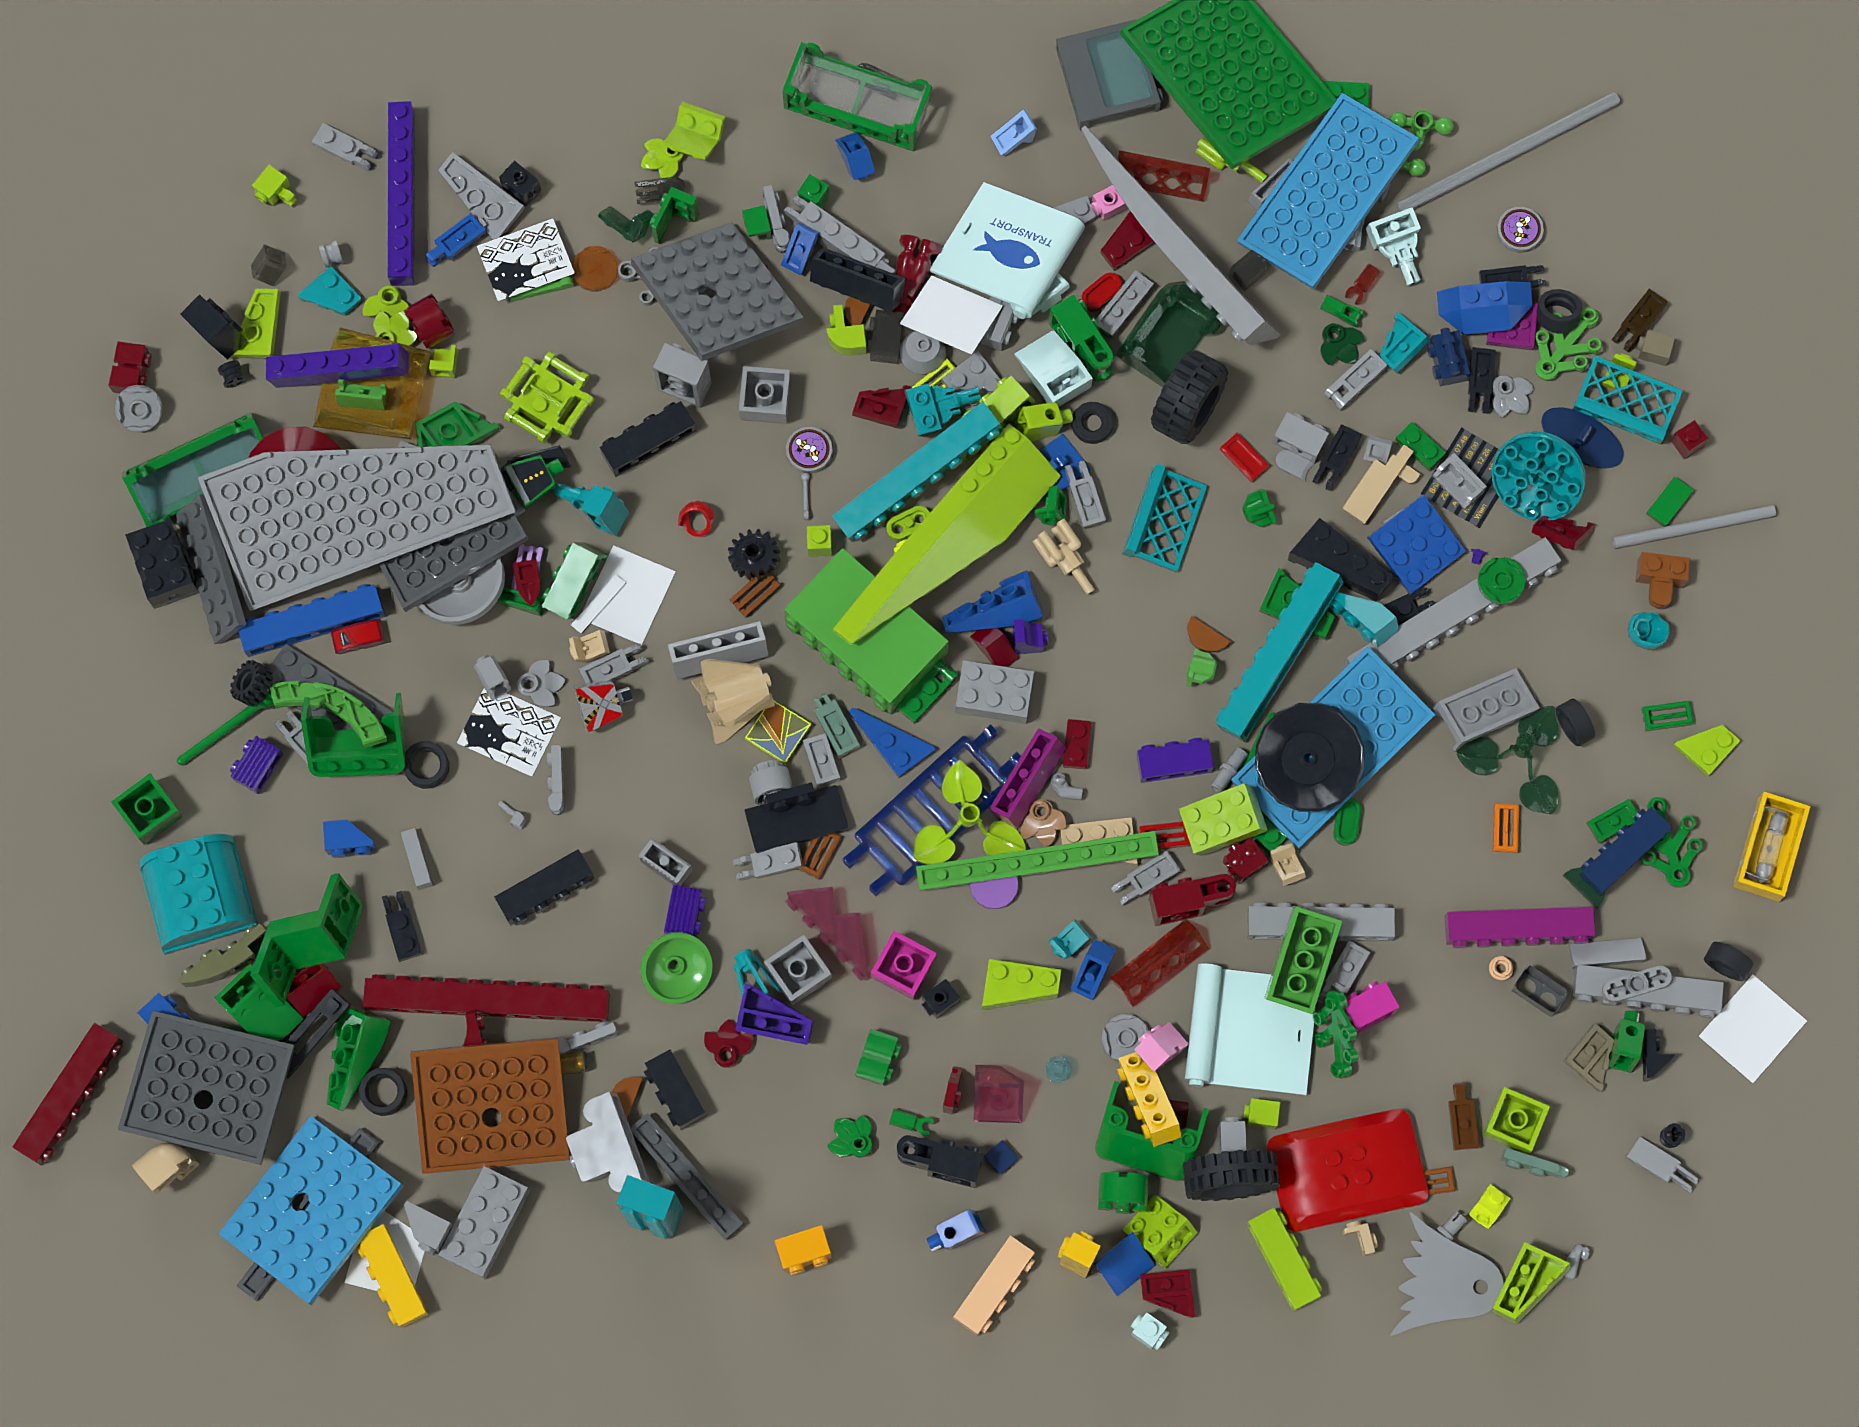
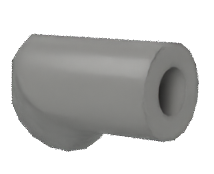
M1062 773L1053 775L1051 785L1059 797L1082 800L1083 788L1070 787Z
M1582 1244L1575 1245L1566 1262L1570 1263L1571 1269L1565 1277L1576 1278L1580 1258L1587 1260L1589 1257L1590 1249L1588 1247H1583Z

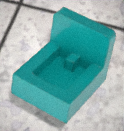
M1073 920L1049 942L1052 945L1053 952L1058 957L1067 959L1072 957L1092 937L1077 920Z

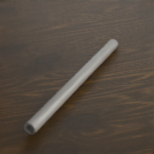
M1774 505L1616 536L1612 537V542L1616 549L1775 517L1776 510Z

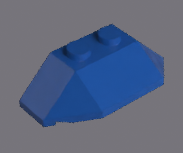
M1504 281L1457 286L1438 291V314L1463 335L1509 331L1532 307L1531 283Z

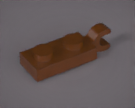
M1464 1082L1454 1083L1453 1094L1455 1100L1448 1101L1453 1151L1478 1149L1479 1142L1474 1099H1466Z

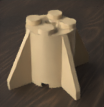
M706 659L700 661L703 677L691 680L692 685L701 696L703 706L707 705L710 711L706 714L711 721L715 744L725 742L760 711L775 705L774 699L768 690V687L771 686L770 677L767 673H762L758 662L746 664Z

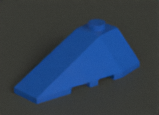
M1028 570L1004 579L999 583L1001 587L991 593L987 590L981 593L979 600L973 604L970 602L965 603L943 616L945 632L952 633L1013 626L1014 619H1023L1025 622L1032 623L1038 618L1043 617L1041 604Z

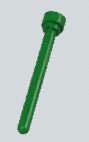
M265 694V700H260L259 705L246 707L177 758V764H186L261 708H271L274 705L271 694Z

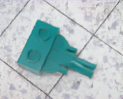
M929 383L905 390L917 436L942 429L941 426L946 424L953 415L961 413L960 409L951 411L952 408L980 401V394L969 397V395L979 392L978 386L950 395H946V393L955 391L953 386L943 388L940 386H929Z
M558 483L554 490V494L557 497L570 501L575 509L581 508L580 510L597 529L617 536L630 513L624 506V501L616 497V492L607 486L600 488L594 485L590 491L583 486L573 488L563 483Z

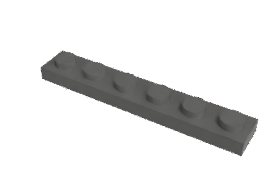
M648 1113L630 1127L632 1134L724 1240H727L744 1225Z

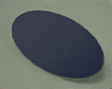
M1564 407L1551 408L1543 414L1541 419L1543 431L1566 441L1577 452L1583 464L1607 469L1619 465L1622 461L1623 450L1617 438L1608 428L1591 416Z

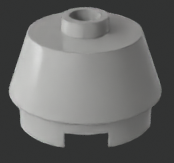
M913 331L903 339L899 353L902 363L911 372L927 374L937 370L943 364L946 357V347L939 340L918 331Z

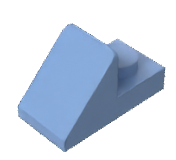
M1023 109L990 137L1000 154L1006 156L1022 142H1033L1037 128L1027 111Z

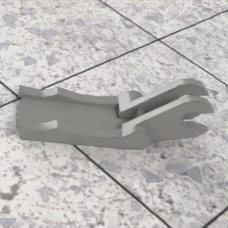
M1642 1137L1637 1138L1635 1144L1625 1156L1657 1176L1663 1182L1668 1183L1671 1179L1689 1193L1692 1192V1187L1674 1173L1677 1171L1690 1182L1698 1183V1179L1680 1166L1681 1162Z

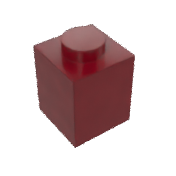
M1694 420L1675 432L1671 442L1683 459H1686L1703 448L1708 437Z

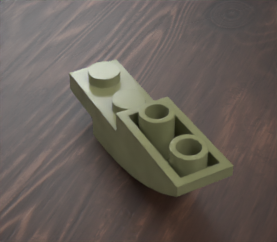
M260 923L257 926L252 925L244 932L245 936L238 942L233 941L225 948L226 952L223 955L217 948L213 951L211 949L206 951L200 957L201 961L194 967L192 965L187 967L181 973L182 977L178 980L185 987H194L209 984L236 973L257 958L251 950L263 941L266 930Z

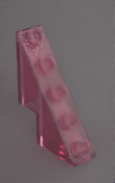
M833 887L787 892L788 899L785 900V903L794 912L798 909L803 915L801 918L810 929L815 927L820 932L818 937L826 946L831 944L837 950L835 955L843 963L848 962L853 967L851 971L860 981L863 979L868 980L860 912L836 915Z

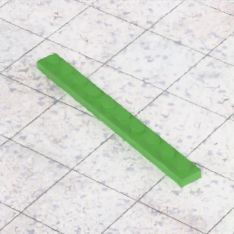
M1155 831L921 865L916 866L919 891L1149 858L1158 856L1159 853Z

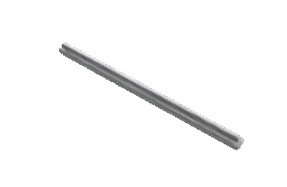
M1613 92L1399 201L1397 204L1398 210L1401 212L1412 207L1415 209L1619 105V96L1616 92Z

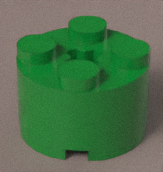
M1119 1172L1101 1173L1099 1179L1098 1210L1110 1211L1112 1208H1115L1118 1214H1130V1209L1134 1212H1147L1148 1176L1127 1172V1175L1119 1174Z

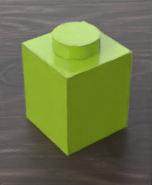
M830 525L807 526L808 557L832 556Z
M1251 1098L1249 1104H1244L1243 1119H1247L1246 1126L1275 1130L1278 1126L1280 1102Z

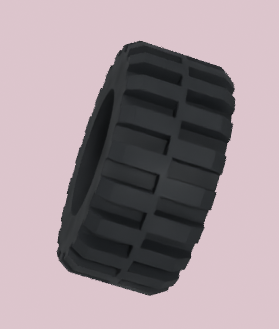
M1198 350L1186 353V356L1182 357L1179 364L1176 365L1174 371L1168 377L1156 401L1153 415L1151 416L1153 428L1180 444H1189L1193 441L1207 423L1210 415H1212L1224 391V386L1228 379L1226 366Z

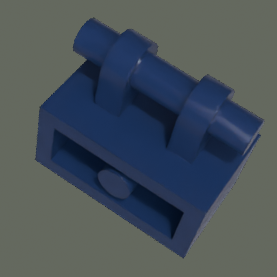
M1443 328L1440 330L1441 334L1432 335L1429 344H1427L1428 356L1433 358L1435 365L1432 366L1433 376L1435 380L1438 379L1440 387L1466 382L1470 376L1460 331L1450 332L1449 328Z

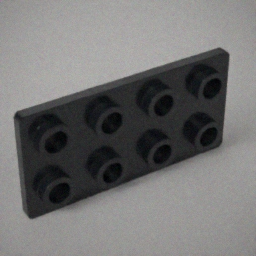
M811 782L766 794V804L747 808L744 811L756 853L795 842H805L849 829L837 785L814 790Z

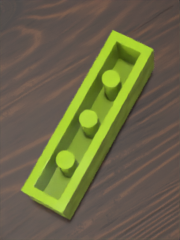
M1272 1208L1249 1220L1246 1224L1292 1311L1294 1312L1321 1297L1319 1292L1322 1291V1288L1316 1277L1311 1278L1308 1272L1310 1265L1304 1255L1300 1257L1296 1249L1299 1245L1292 1233L1288 1234L1284 1226L1287 1225V1222L1281 1211L1276 1212L1275 1208Z

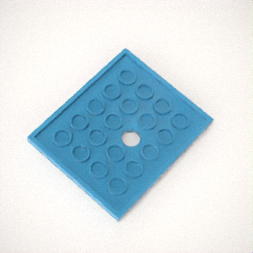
M310 1116L218 1234L296 1295L312 1305L404 1186ZM298 1194H307L310 1202L308 1208L304 1211H295L293 1208L294 1198Z

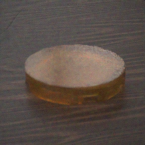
M601 246L584 248L583 251L574 257L572 262L574 270L572 275L576 283L582 289L590 292H599L609 288L615 282L618 275L616 258L607 248Z

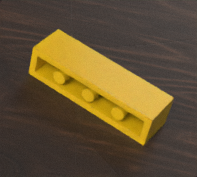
M382 1224L370 1230L356 1248L361 1258L366 1257L370 1266L366 1267L372 1281L375 1279L378 1281L380 1288L377 1289V1292L382 1302L387 1301L391 1309L387 1312L393 1325L398 1324L399 1327L404 1328L429 1314L387 1226Z

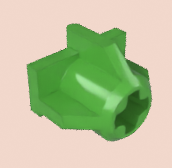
M1198 649L1194 650L1192 662L1189 663L1186 673L1188 677L1186 686L1191 687L1192 682L1203 684L1214 679L1217 661L1209 653L1199 651Z

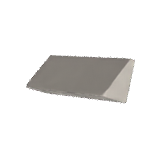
M1641 938L1569 944L1572 969L1577 965L1597 967L1646 961Z

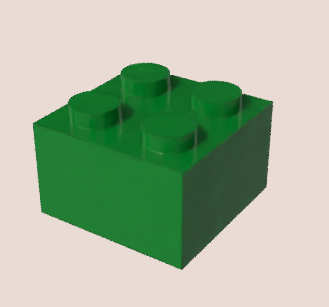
M151 773L111 801L143 845L183 817Z

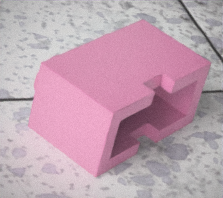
M1169 1022L1163 1027L1158 1024L1151 1031H1147L1139 1038L1141 1044L1134 1050L1153 1071H1156L1164 1064L1173 1060L1189 1044Z

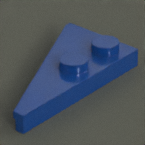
M856 708L849 710L851 717L898 778L936 751L932 745Z

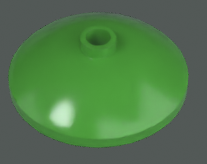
M683 932L668 933L654 940L644 952L640 964L641 979L647 991L654 998L669 1004L685 1003L701 994L708 985L712 975V958L707 947L697 937ZM672 960L677 961L674 967H669V963Z

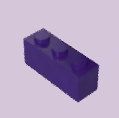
M1193 738L1188 740V743L1179 744L1178 741H1171L1165 743V746L1162 747L1145 745L1141 747V750H1137L1136 756L1141 783L1212 773L1213 770L1209 740L1203 741L1202 738Z

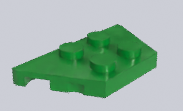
M453 402L415 423L417 446L474 445L498 432L499 426L494 422L492 424L480 418L481 415L474 411H468L464 406Z

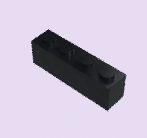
M822 248L812 257L810 282L821 287L829 288L842 295L853 297L863 303H869L890 312L903 301L904 277L826 248Z
M681 401L668 404L664 407V411L657 415L651 414L644 418L643 423L637 426H629L620 436L616 438L610 437L602 443V446H600L601 454L615 477L696 432L695 423Z
M577 849L494 896L510 926L513 924L517 926L527 921V916L536 912L539 914L550 907L549 904L553 901L558 900L560 902L571 895L570 892L576 888H579V890L586 888L592 883L591 880L594 879V875L580 850Z

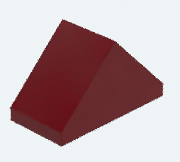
M997 628L980 629L970 636L992 665L1008 667L1018 659L1005 635Z

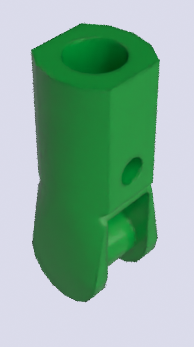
M1326 295L1320 307L1321 310L1353 327H1358L1359 318L1364 316L1362 310L1329 295ZM1345 311L1351 313L1350 317L1344 314Z

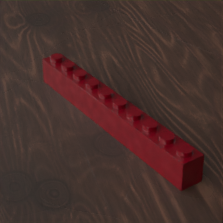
M379 974L372 975V978H365L363 1008L366 1011L465 1016L467 1011L476 1009L477 1016L482 1015L483 1017L606 1022L609 1016L610 993L608 990H604V986L591 985L590 989H582L577 984H566V988L556 987L554 983H542L541 986H532L530 982H517V985H507V981L495 980L493 984H483V980L470 979L469 983H460L459 979L445 978L444 982L435 981V978L420 977L419 981L411 980L409 976H396V979H386L387 976Z

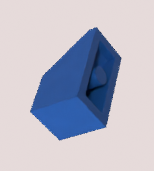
M857 132L835 140L853 180H862L875 173L868 147Z
M1094 939L1086 953L1071 990L1093 1000L1116 949Z

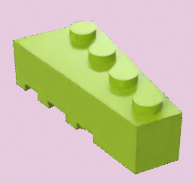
M1012 376L1001 379L996 385L997 389L991 394L987 393L979 401V403H985L1003 427L999 430L1000 433L1005 429V423L1017 419L1022 407L1037 404L1031 395ZM988 440L981 444V449L989 443ZM975 454L966 455L964 458L961 459L962 462L966 463Z

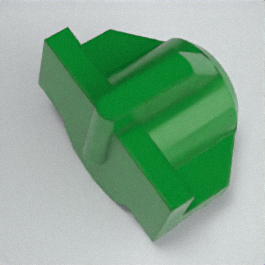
M1258 489L1249 493L1242 506L1246 520L1259 527L1270 523H1277L1272 510L1275 506L1269 502L1265 489Z

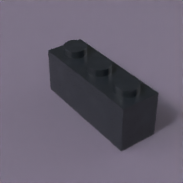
M671 1049L645 1063L647 1070L643 1072L649 1083L655 1082L659 1089L655 1094L661 1105L667 1104L671 1111L667 1113V1116L673 1127L678 1125L680 1130L706 1117L703 1107Z

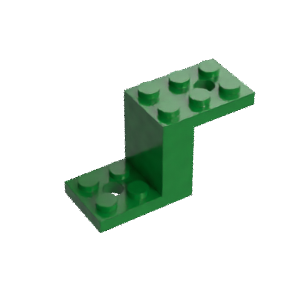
M339 873L330 876L319 910L269 922L250 976L275 1007L285 1004L297 969L346 958L364 905Z

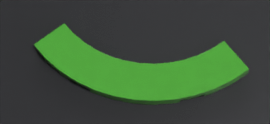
M299 681L280 682L273 684L272 688H269L275 709L303 706L304 697H309L311 707L329 711L346 721L357 733L364 748L387 742V737L377 717L364 706L362 701L342 689L319 682L300 683Z

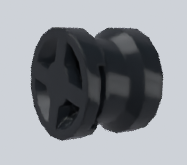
M237 360L226 362L217 369L219 375L224 378L223 385L225 388H233L246 381L245 375L240 371V362Z

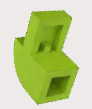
M833 305L834 313L829 314L831 328H826L830 346L836 352L846 356L866 354L864 324L845 326L843 306Z

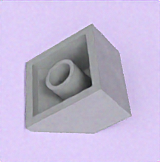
M406 1201L404 1207L414 1239L419 1242L418 1247L434 1256L436 1252L439 1253L453 1225Z

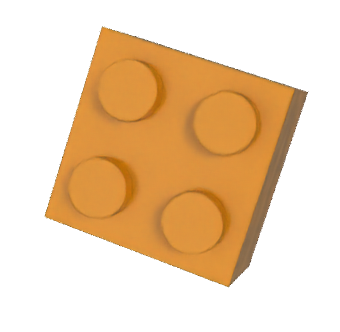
M822 1225L774 1240L785 1274L790 1272L791 1276L805 1272L804 1268L814 1265V1268L829 1264L828 1260L832 1259Z

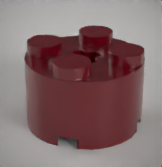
M432 293L404 310L409 322H412L415 327L414 331L417 337L427 349L455 335L452 324L444 310L437 305L438 301Z

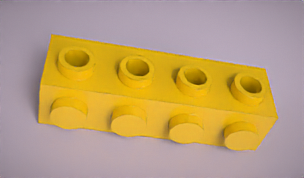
M1137 1052L1118 1058L1120 1068L1117 1069V1073L1121 1083L1126 1082L1127 1084L1125 1092L1128 1100H1134L1136 1106H1133V1110L1137 1120L1142 1119L1144 1125H1141L1145 1139L1150 1138L1153 1147L1181 1138L1178 1120L1156 1071H1153Z
M1082 1231L1079 1234L1074 1232L1071 1237H1065L1060 1247L1058 1257L1061 1260L1059 1265L1086 1278L1101 1246L1092 1242V1236Z

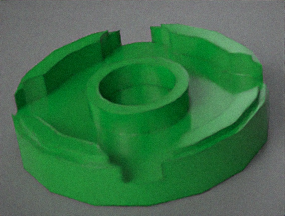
M1492 558L1483 565L1478 574L1477 583L1479 591L1492 603L1501 605L1512 603L1519 598L1525 588L1524 570L1519 563L1511 558Z

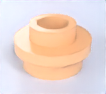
M1495 957L1489 964V973L1496 980H1506L1513 973V964L1507 957ZM1497 965L1504 966L1505 972H1498L1496 969Z

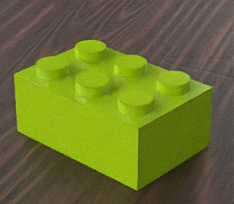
M1246 783L1179 808L1193 853L1196 855L1204 856L1268 831L1253 786Z

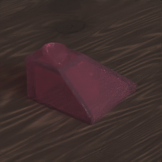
M975 1065L973 1122L1022 1123L1024 1081L998 1065Z

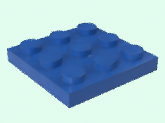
M1424 494L1367 537L1408 594H1412L1466 552Z

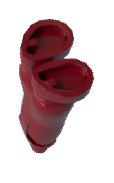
M907 234L901 235L899 243L904 247V250L898 256L896 275L905 278L903 301L890 312L902 317L906 315L918 297L922 284L931 268L930 257L938 256L942 251V247L939 244L923 239L919 255L915 258L914 255L919 247L920 239L917 236Z

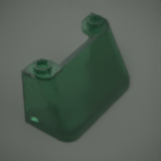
M1185 281L1168 283L1152 300L1119 347L1116 356L1125 364L1163 387L1182 357L1186 356V353L1193 351L1204 335L1214 334L1221 326L1220 320L1216 317L1218 312L1214 307L1210 310L1201 301L1203 297L1197 292L1194 293Z

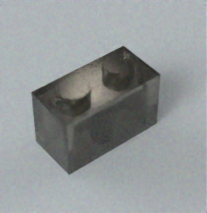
M876 309L875 317L870 318L869 331H873L872 339L867 340L866 353H870V361L898 364L903 325L900 322L904 318V313Z

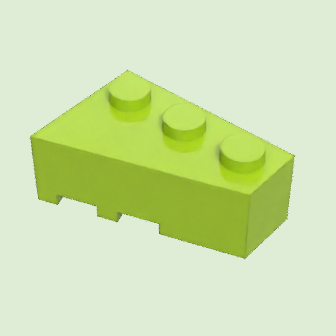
M989 959L982 1011L1057 999L1061 970Z
M1524 1242L1492 1308L1494 1314L1517 1325L1571 1269L1570 1263Z

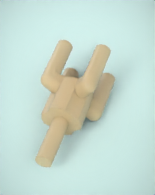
M1063 518L1051 529L1060 542L1057 547L1046 531L1040 533L1038 538L1032 542L1048 566L1054 567L1058 565L1065 576L1072 572L1088 595L1095 589L1080 569V566L1084 564L1083 559L1077 552V549L1081 547V542Z

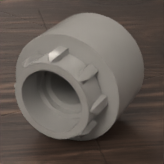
M768 760L755 765L751 771L752 775L749 777L754 802L757 805L767 803L766 794L793 787L788 768L777 760Z

